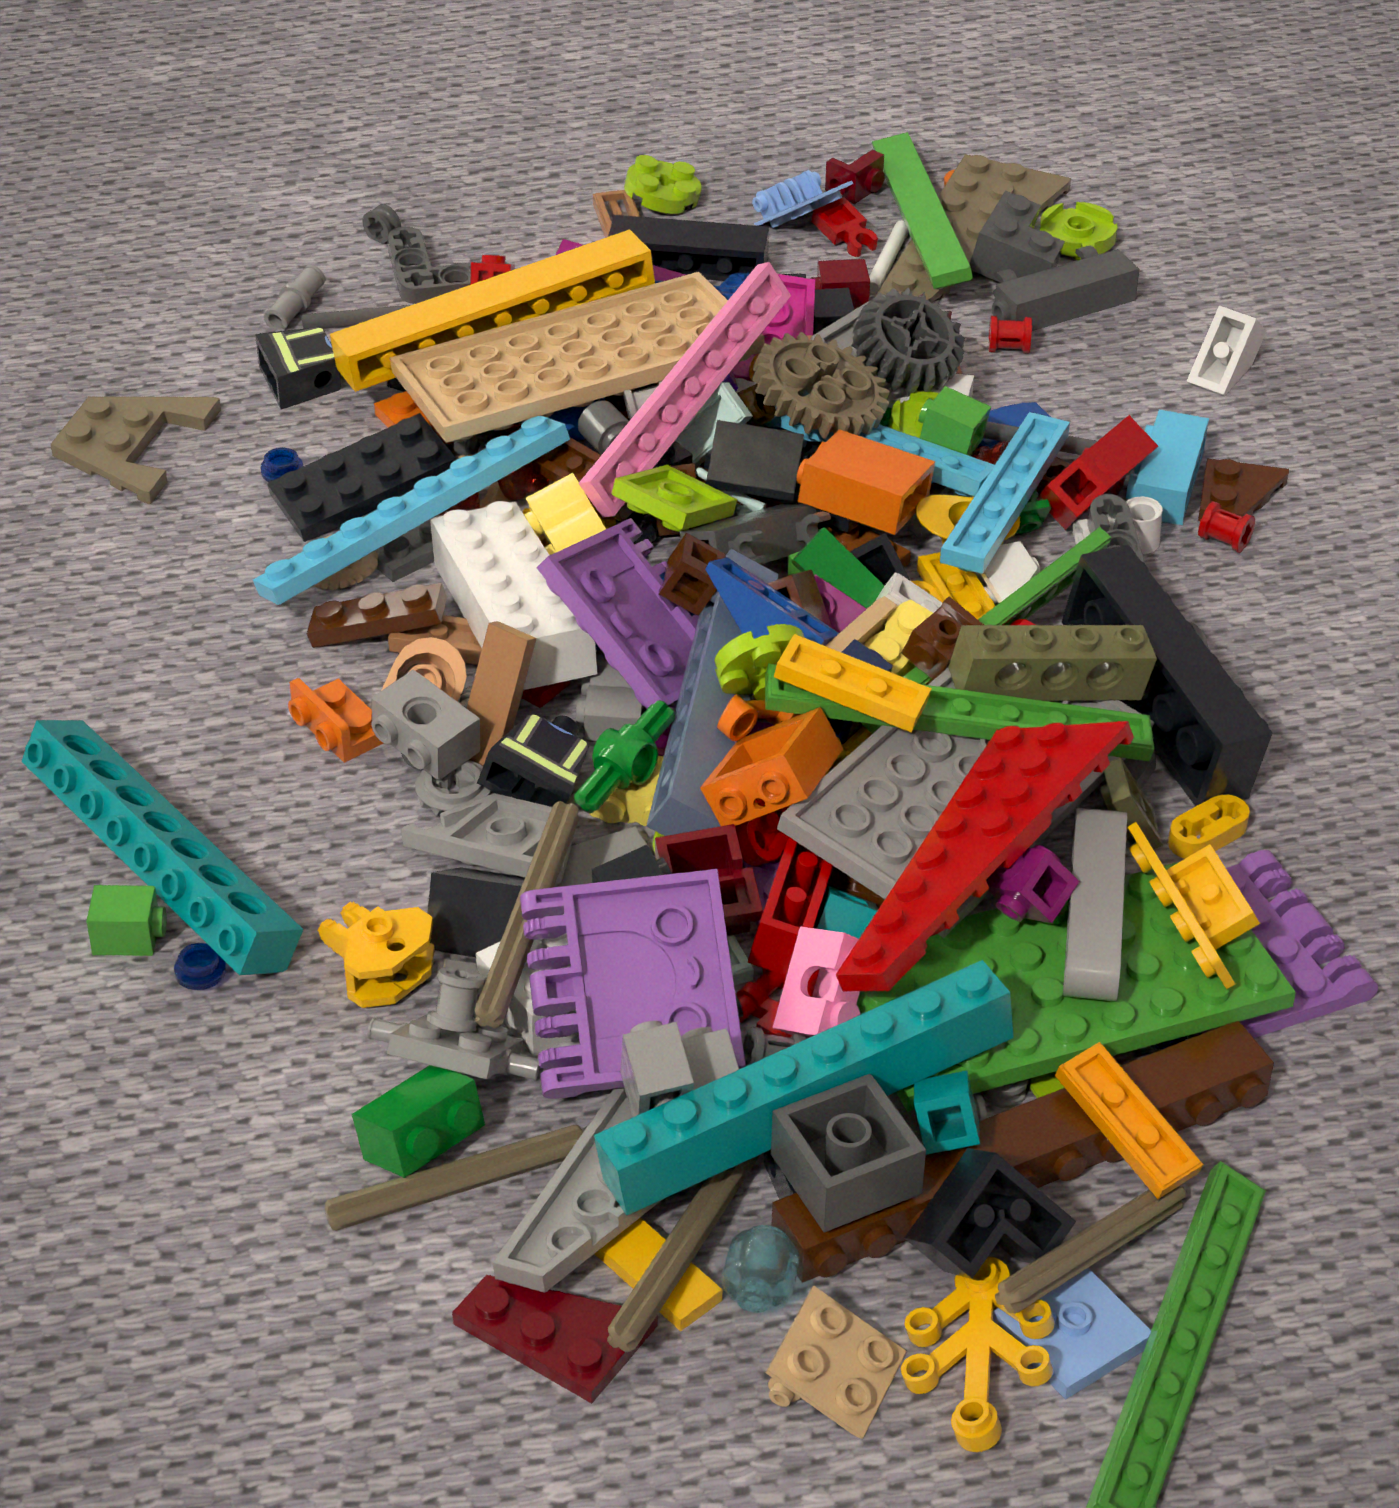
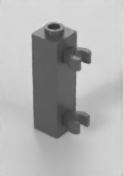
M1088 245L1076 249L1075 253L1081 260L1017 278L1013 270H1001L995 272L994 275L1000 283L996 284V289L993 290L995 302L992 304V314L997 316L998 320L1023 321L1025 317H1031L1032 331L1136 301L1140 269L1119 249L1098 254L1093 246Z
M779 504L680 531V536L682 539L688 533L725 554L730 549H733L759 564H764L800 552L818 533V523L830 520L831 517L829 513L824 511L816 512L815 507L806 504Z

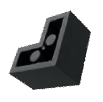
M967 1148L904 1239L944 1272L973 1279L996 1245L1000 1246L1014 1259L1032 1263L1061 1245L1076 1223V1220L997 1153Z

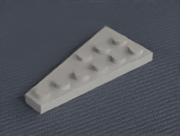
M624 1087L613 1089L492 1262L495 1279L545 1293L660 1202L653 1203L626 1216L603 1181L594 1135L633 1118Z

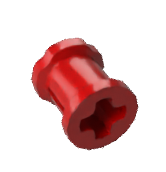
M990 316L989 352H995L998 348L1021 349L1023 354L1030 353L1032 336L1031 317H1025L1023 321L998 320L997 316Z
M1212 501L1206 508L1200 521L1198 536L1205 540L1211 537L1230 544L1233 551L1241 553L1252 537L1255 517L1249 514L1243 517L1222 509L1219 503Z

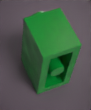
M432 1065L427 1066L352 1113L363 1159L403 1178L485 1126L475 1080L455 1071Z

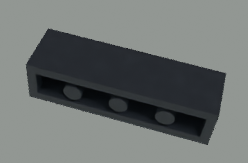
M614 215L608 235L609 237L630 229L651 250L654 266L685 275L699 272L706 280L725 281L732 274L751 273L758 264L768 262V226Z

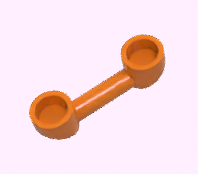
M736 694L724 709L718 721L717 729L730 740L738 741L752 730L757 719H766L770 724L776 725L801 714L765 710V700L745 701Z

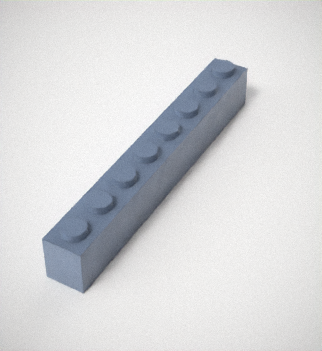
M730 549L726 554L725 558L728 557L766 584L778 579L779 574L733 549ZM717 590L699 614L675 710V719L672 722L646 825L664 836L720 826L700 787L737 742L730 740L717 729L718 721L724 709L736 694H727L722 691L715 669L717 667L714 660L719 650L728 642L741 635L742 632ZM738 694L745 701L755 699L754 694Z

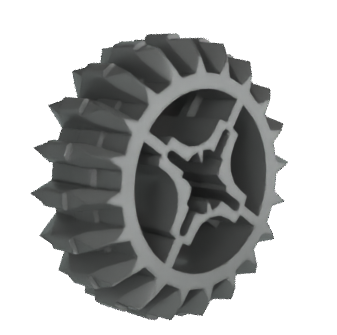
M894 288L886 293V295L878 293L872 301L864 305L853 326L854 336L851 345L857 349L856 357H867L865 366L878 368L877 377L884 378L887 383L891 384L892 392L900 387L904 389L908 397L910 393H914L916 390L930 392L932 388L939 390L956 374L965 352L962 349L965 337L959 334L961 324L950 321L952 319V311H942L939 308L940 300L932 303L926 300L925 292L917 297L912 294L909 288L901 294Z

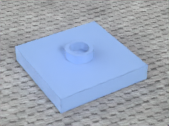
M1089 1268L1040 1298L1049 1304L1055 1322L1052 1332L1044 1338L1030 1339L1022 1333L1017 1320L999 1308L993 1311V1322L1024 1346L1036 1345L1043 1347L1048 1352L1053 1367V1374L1048 1382L1065 1400L1142 1353L1151 1333V1330ZM1035 1316L1029 1322H1037L1043 1317ZM1032 1363L1031 1365L1037 1368L1042 1363Z

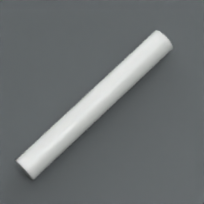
M902 220L896 222L869 276L870 294L876 295L881 288L909 232L905 222Z

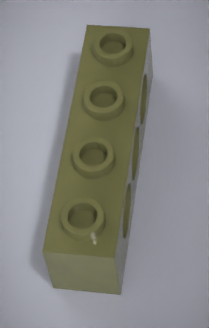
M962 625L948 668L955 689L1041 701L1141 700L1157 657L1143 625Z

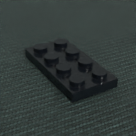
M419 413L373 435L366 436L360 441L334 453L327 454L321 459L297 470L287 472L283 476L268 482L267 486L274 501L301 539L306 542L340 527L348 520L362 517L377 510V506L382 501L391 497H400L413 490L415 483L430 476H438L450 469L451 463L456 460V457Z

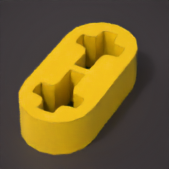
M1229 794L1218 795L1177 816L1172 821L1168 837L1169 849L1173 854L1184 859L1211 844L1214 851H1217L1245 834L1250 814L1249 806L1244 800Z

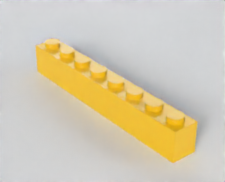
M629 229L330 334L337 370L351 388L357 392L396 378L392 373L390 357L655 284L651 250Z

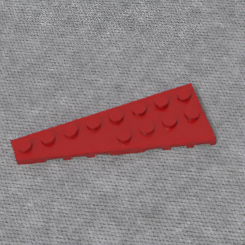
M1117 721L1073 725L1051 723L1043 727L1019 728L1018 726H1007L996 730L837 971L836 977L842 991H890L926 954L925 949L928 947L926 940L945 929H950L959 920L956 910L970 895L980 898L989 889L986 879L999 866L1009 868L1047 830L1053 819L1051 813L1069 802H1074L1083 793L1080 783L1092 771L1102 773L1110 765L1107 755L1118 744L1129 745L1132 742L1134 736L1129 722Z

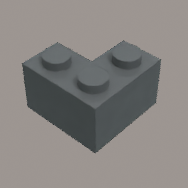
M1005 190L979 232L970 261L971 271L999 282L994 275L995 272L1011 269L1015 272L1017 278L1051 269L1057 267L1065 241L1053 237L1045 231L1034 229L1041 208L1040 204L1032 202L1022 195H1015Z

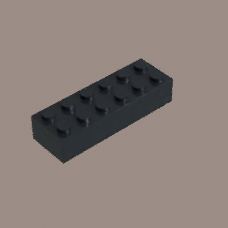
M1129 544L1082 554L1061 623L1063 625H1143L1157 660L1142 699L1119 701L1141 714L1150 715V720L1154 721L1152 727L1154 750L1195 807L1218 795L1229 794L1237 796L1242 800L1249 799L1273 734L1267 722L1259 716L1244 696L1241 688L1233 682L1220 665L1218 658L1210 652L1197 635L1192 624L1184 618L1172 602L1169 594L1162 589L1149 572L1146 564L1139 559Z

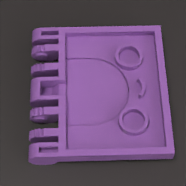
M632 518L558 551L541 562L536 568L546 579L549 589L561 598L575 616L579 627L588 633L600 647L610 666L619 671L634 690L637 700L646 708L658 700L666 702L668 707L676 705L699 616H691L688 610L658 595L659 589L664 583L662 578L665 577L667 563L664 561L652 567L646 560L654 546L648 539L637 544L633 543L643 532Z
M1260 850L1248 854L1239 864L1226 868L1260 922L1259 925L1251 930L1296 992L1293 1007L1239 1021L1253 1038L1371 1000L1378 991V984L1365 969L1361 968L1362 965L1354 955L1340 957L1345 949V944L1337 934H1333L1332 927L1316 907L1307 901L1308 898L1302 890L1296 888L1295 890L1287 891L1291 887L1292 878L1285 869L1282 870V865L1269 850ZM1274 897L1270 902L1266 900L1267 898ZM1329 962L1323 969L1319 967L1320 964ZM1213 1029L1195 1033L1193 1035L1194 1037H1196Z
M717 869L535 889L520 895L522 918L527 920L523 925L524 936L529 938V940L553 939L566 934L568 945L535 949L527 955L529 969L538 970V972L529 976L533 1013L538 1016H549L535 1021V1033L540 1038L567 1037L578 1032L580 1042L579 1045L550 1048L539 1052V1066L548 1069L540 1074L543 1097L548 1099L568 1098L589 1091L623 1088L624 1084L620 1073L623 1034L630 1033L634 1026L648 1021H660L662 1025L677 1022L681 1036L690 1030L701 1027H710L713 1031L727 1028L739 1069L746 1067ZM570 964V967L562 968V967H564V966ZM576 1009V1013L566 1014Z

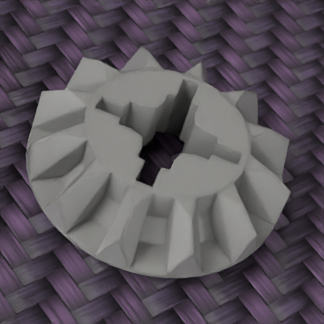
M467 760L439 781L425 770H422L415 782V792L419 797L421 808H432L437 817L442 812L455 807L469 805L474 800L490 795L492 791L477 784L483 766L474 761ZM452 781H456L459 793L449 794V787H451Z

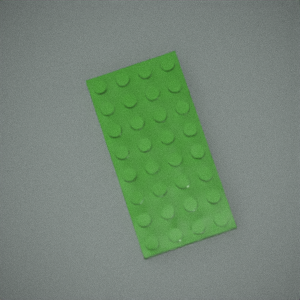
M1179 862L1164 865V868L1167 870ZM1152 869L1145 874L1141 871L1125 875L1121 967L1117 1001L1063 996L1068 898L1053 923L1023 918L1021 922L1015 921L1003 914L998 908L966 916L945 938L939 934L930 936L926 940L928 946L925 949L926 954L890 991H860L856 1005L860 1013L863 1014L983 960L1010 991L1014 1038L927 1077L931 1078L968 1070L974 1094L1055 1072L1060 1065L1098 1042H1101L1111 1056L1221 1027L1236 1021H1243L1293 1007L1296 992L1251 929L1215 950L1234 980L1235 985L1226 990L1217 973L1207 978L1191 952L1200 946L1197 940L1193 938L1185 942L1170 918V915L1178 911L1175 904L1172 903L1164 908L1150 885L1149 881L1157 877ZM914 1084L896 1092L907 1112L915 1110Z

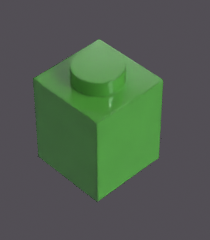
M945 386L934 400L927 399L921 409L918 419L923 424L920 439L970 456L983 440L991 406Z
M94 885L86 920L92 955L153 956L156 938L164 937L167 927L166 908L158 906L155 886Z

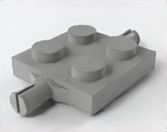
M429 1011L427 1015L412 1020L409 1024H397L374 1017L371 1019L368 1027V1039L388 1043L387 1054L483 1079H488L500 1073L502 1075L513 1074L538 1081L543 1071V1068L539 1066V1059L520 1055L523 1039L507 1035L508 1029L503 1026L494 1029L488 1025L483 1027L477 1025L476 1031L472 1032L445 1030L430 1023L431 1013L434 1011Z

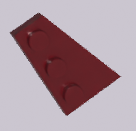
M487 1274L452 1312L453 1324L591 1404L658 1326L657 1314L637 1347L633 1351L625 1353L619 1347L613 1348L607 1341L609 1336L608 1327L622 1306L551 1289L544 1293L495 1279V1276Z

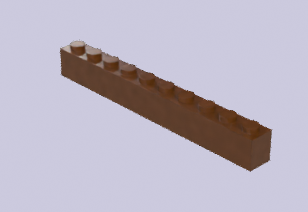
M1239 1021L1121 1065V1067L1172 1128L1179 1132L1196 1124L1199 1126L1208 1125L1214 1122L1221 1114L1238 1107L1250 1108L1257 1105L1268 1095L1274 1062ZM1063 1088L979 1121L980 1144L927 1154L925 1156L922 1194L823 1232L799 1195L794 1193L772 1202L771 1236L802 1283L818 1276L828 1278L839 1273L848 1264L868 1256L871 1258L881 1257L891 1251L895 1245L907 1241L904 1237L967 1148L997 1153L1037 1188L1059 1179L1061 1181L1072 1180L1079 1176L1084 1169L1104 1161L1110 1163L1117 1162L1123 1157L1070 1093Z

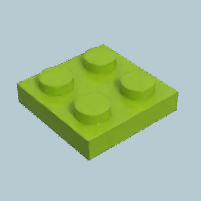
M669 465L615 478L611 495L627 502V507L632 511L651 514L662 520L664 527L678 532L733 516L737 503L736 498Z

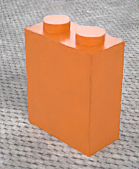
M839 429L827 442H822L809 459L805 458L800 464L796 477L797 484L801 485L798 502L895 535L916 513V506L920 500L929 496L935 461Z

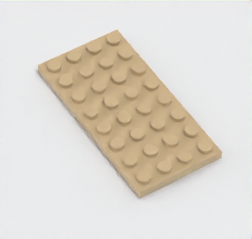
M695 272L390 357L392 373L446 443L451 441L463 442L469 440L475 434L489 430H505L513 426L514 423L536 416L549 417L555 411L569 407H585L600 398L611 395L622 396L625 390L630 389L633 391L635 388L649 384H659L728 300L699 272ZM763 334L758 336L738 362L747 360L751 355L761 352L765 344Z

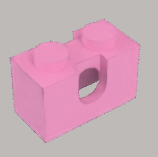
M800 927L774 1020V1029L790 1035L794 1033L803 1034L806 1038H810L861 1015L856 1005L860 991L843 992L836 977L837 971L859 940L858 938L843 932ZM820 969L813 996L810 997L807 990L809 978L816 970Z

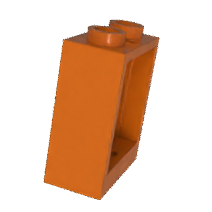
M819 707L738 740L700 789L720 826L730 824L737 826L808 799L843 751V747L822 708ZM756 798L762 799L765 802V806H759L756 803Z

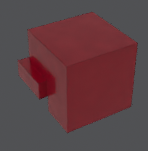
M735 824L655 838V859L663 857L672 874L711 869L718 870L727 936L750 932V922L761 920L763 909L753 867L742 868L743 858Z

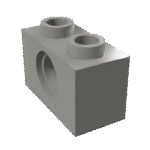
M414 669L371 698V726L377 738L385 744L392 745L404 754L414 767L425 770L438 781L480 752V718Z

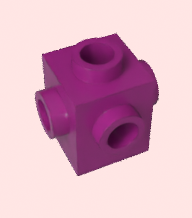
M1034 845L1033 848L1029 847L1009 868L999 866L986 880L989 886L988 891L998 900L995 905L1003 914L1019 922L1023 918L1048 923H1053L1080 882L1060 863L1057 855L1041 845Z

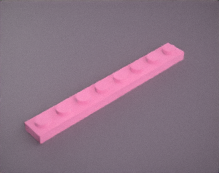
M770 262L758 264L578 483L602 518L615 516L625 503V501L611 495L615 478L653 469L791 297V294Z

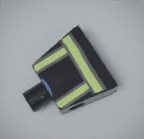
M312 327L255 335L259 368L280 409H285L341 389L340 372L336 367L332 344L323 328Z
M528 714L489 750L477 784L496 794L553 807L559 801L568 804L589 745L585 740L577 737L579 733L578 725L570 717L560 715L555 717L551 723L536 714Z

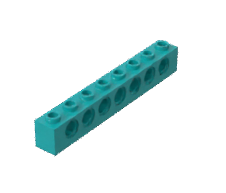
M36 720L21 761L136 875L148 886H155L156 894L239 976L279 973L288 969L304 930L83 720Z

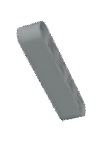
M1076 807L1071 873L1080 882L1069 897L1063 996L1117 1001L1121 967L1127 812Z

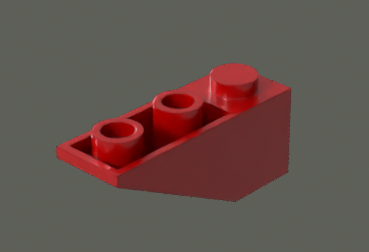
M1128 415L1053 479L1036 499L1038 501L1048 499L1051 506L1049 513L1067 530L1073 522L1077 521L1090 509V505L1096 497L1108 493L1149 456L1158 445Z

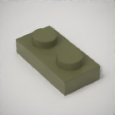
M1121 757L1110 761V765L1104 770L1107 784L1101 786V793L1108 810L1127 812V838L1133 837L1128 826L1137 822L1153 849L1163 846L1152 805Z

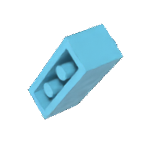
M1159 409L1154 426L1146 425L1145 432L1158 447L1134 468V474H1131L1129 478L1126 499L1144 496L1157 500L1162 506V522L1183 525L1205 450L1209 418Z

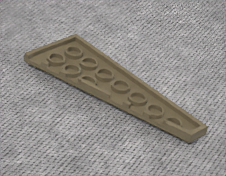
M965 154L938 198L970 264L979 232L1005 190L1015 195H1022L1028 200L1040 204V213L1043 209L1053 206L1054 200L1062 193L1067 194L1069 192L1071 178L1024 168V166L1017 163L1007 164L989 160L982 155L971 156ZM911 239L875 297L878 293L886 295L892 288L900 294L909 288L912 294L917 297L925 292L926 300L933 303L937 298H944L948 295L950 287L953 285L940 289L933 288Z

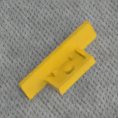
M1137 822L1129 825L1128 829L1137 842L1130 846L1129 850L1144 874L1152 869L1156 873L1157 877L1150 880L1149 883L1164 908L1172 903L1175 904L1178 911L1170 915V918L1184 941L1188 942L1193 938L1197 940L1200 946L1191 952L1207 978L1217 973L1226 990L1234 986V980L1215 950L1259 925L1260 922L1213 847L1209 844L1166 870Z

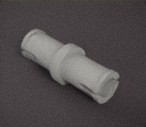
M306 265L293 282L287 283L282 287L279 292V298L264 314L266 324L270 328L284 331L299 312L303 313L310 306L311 297L326 281L324 273L314 265Z

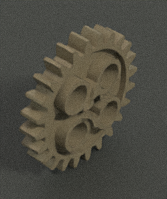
M803 332L799 333L797 340L788 333H785L782 340L773 337L770 345L766 343L763 345L753 367L755 372L752 381L758 383L755 392L766 395L763 404L768 406L776 405L777 409L774 415L777 417L789 416L790 426L801 423L804 425V430L807 434L813 428L817 429L824 439L827 438L829 432L835 434L839 429L858 436L861 432L869 435L873 427L878 428L889 405L887 398L890 393L889 390L883 388L886 380L881 377H875L878 368L864 365L867 357L852 356V347L849 346L842 350L838 348L837 340L832 339L829 344L823 343L819 334H816L814 340H809Z

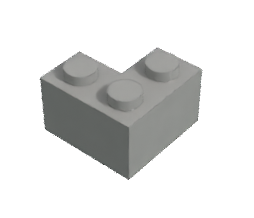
M648 1021L634 1026L630 1033L623 1034L620 1073L632 1117L739 1070L727 1028L713 1031L710 1027H701L690 1030L681 1036L677 1022L662 1025L660 1021Z

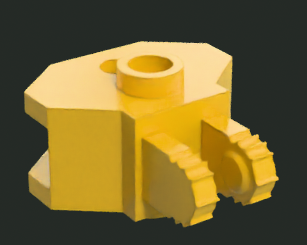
M350 901L342 907L343 910L340 912L344 923L349 927L348 929L340 923L337 924L331 918H327L319 924L320 927L317 931L321 940H323L328 948L331 947L334 952L344 959L347 997L361 1008L396 1004L432 975L435 954L434 945L430 943L433 919L431 915L419 907L384 911L377 906L370 912L363 906L360 907L358 903ZM396 973H403L407 976L403 981H393Z

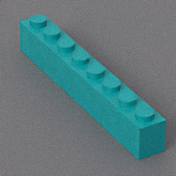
M983 960L978 961L594 1135L603 1181L626 1216L771 1150L773 1110L868 1074L874 1077L888 1096L1014 1038L1010 991Z

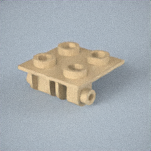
M813 1286L766 1371V1374L771 1376L768 1382L770 1389L769 1398L773 1403L782 1407H787L791 1402L802 1398L852 1435L863 1439L907 1351L816 1286Z

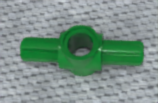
M658 700L651 704L634 725L624 724L619 730L609 728L599 736L592 755L595 771L574 795L575 803L581 806L585 812L593 813L598 810L616 788L626 789L631 783L641 785L651 777L658 759L655 742L675 719L674 710L668 707L666 702Z

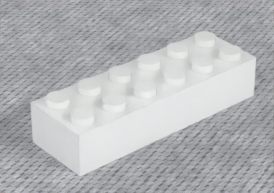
M497 501L490 503L485 508L470 511L452 510L443 516L430 519L435 566L464 618L467 619L469 627L481 648L483 647L488 623L495 621L504 623L537 638L523 690L597 675L595 641L579 627L573 613L561 598L549 589L546 579L536 568L549 554L516 502Z

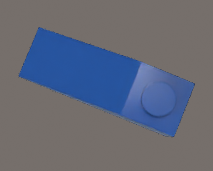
M728 557L708 563L705 570L742 634L751 631L755 639L760 636L769 635L767 626L787 624L800 628L806 639L824 646L839 634Z

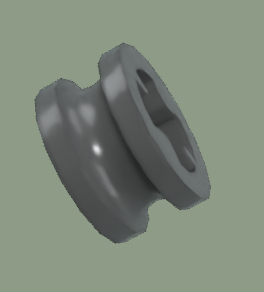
M386 204L378 205L373 210L367 212L362 219L363 227L368 237L381 244L388 241V233L391 230L401 227L399 216Z

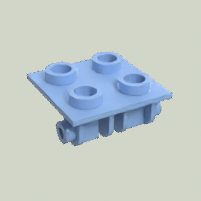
M804 171L800 175L788 178L784 182H779L775 186L757 192L756 197L752 200V204L757 212H761L763 220L754 223V225L759 226L769 221L771 227L774 228L816 208L842 198L840 190L852 185L853 182L851 180L822 193L820 189V175L815 171Z

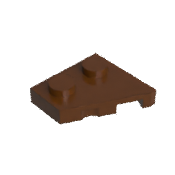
M1207 458L1198 521H1201L1206 508L1212 501L1219 503L1222 509L1239 516L1252 515L1255 510L1261 509L1269 502L1270 494L1277 487L1284 488L1287 485L1289 469L1240 463L1231 459L1217 460Z

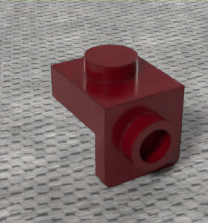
M872 149L851 164L831 158L826 162L825 191L852 180L853 184L841 189L840 193L842 197H845L853 204H856L872 192H877L883 186L885 173L883 172L884 154Z

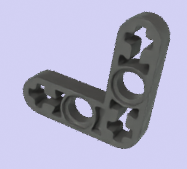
M398 227L388 233V253L399 295L405 302L417 304L470 285L471 263L431 267L424 238L420 230L413 227ZM403 245H408L410 248L404 249ZM408 264H416L415 266H405ZM460 281V282H462V283H450V282Z

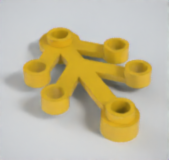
M990 1256L987 1257L973 1279L956 1275L954 1280L956 1289L933 1309L926 1307L914 1309L906 1316L904 1322L910 1341L918 1347H928L940 1339L944 1327L969 1309V1321L929 1355L919 1353L906 1358L901 1366V1374L906 1387L915 1394L928 1393L936 1387L939 1377L966 1355L964 1400L956 1406L952 1414L951 1425L960 1446L970 1452H982L992 1448L999 1441L1002 1434L997 1411L989 1403L991 1351L1018 1372L1020 1380L1028 1386L1043 1385L1053 1374L1049 1354L1043 1347L1036 1345L1026 1347L993 1322V1309L998 1307L1019 1322L1021 1331L1026 1337L1041 1339L1048 1336L1055 1325L1049 1304L1038 1299L1016 1314L1008 1313L1004 1305H998L995 1299V1294L999 1292L998 1284L1011 1275L1003 1261ZM1035 1316L1043 1317L1037 1322H1029ZM930 1324V1326L924 1330H915L917 1327L921 1325ZM1032 1363H1042L1035 1369H1026ZM918 1371H927L924 1375L920 1377L912 1376L914 1373H917Z

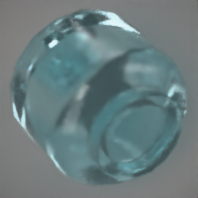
M759 1225L744 1230L733 1237L728 1247L721 1274L722 1287L727 1295L746 1311L761 1313L766 1310L777 1309L788 1302L794 1291L800 1265L799 1251L787 1235L778 1228Z

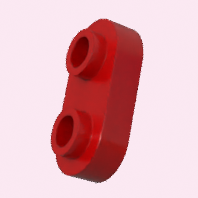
M756 798V803L759 806H765V802L762 799ZM791 805L735 826L742 858L746 863L757 867L776 860L781 855L789 836L779 831L777 827L781 814Z

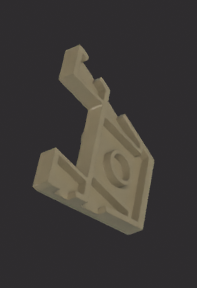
M88 396L52 441V456L91 476L96 473L110 480V485L120 491L128 489L137 494L138 500L151 504L167 483L166 470L136 464V460L165 423L206 431L221 411L220 398Z

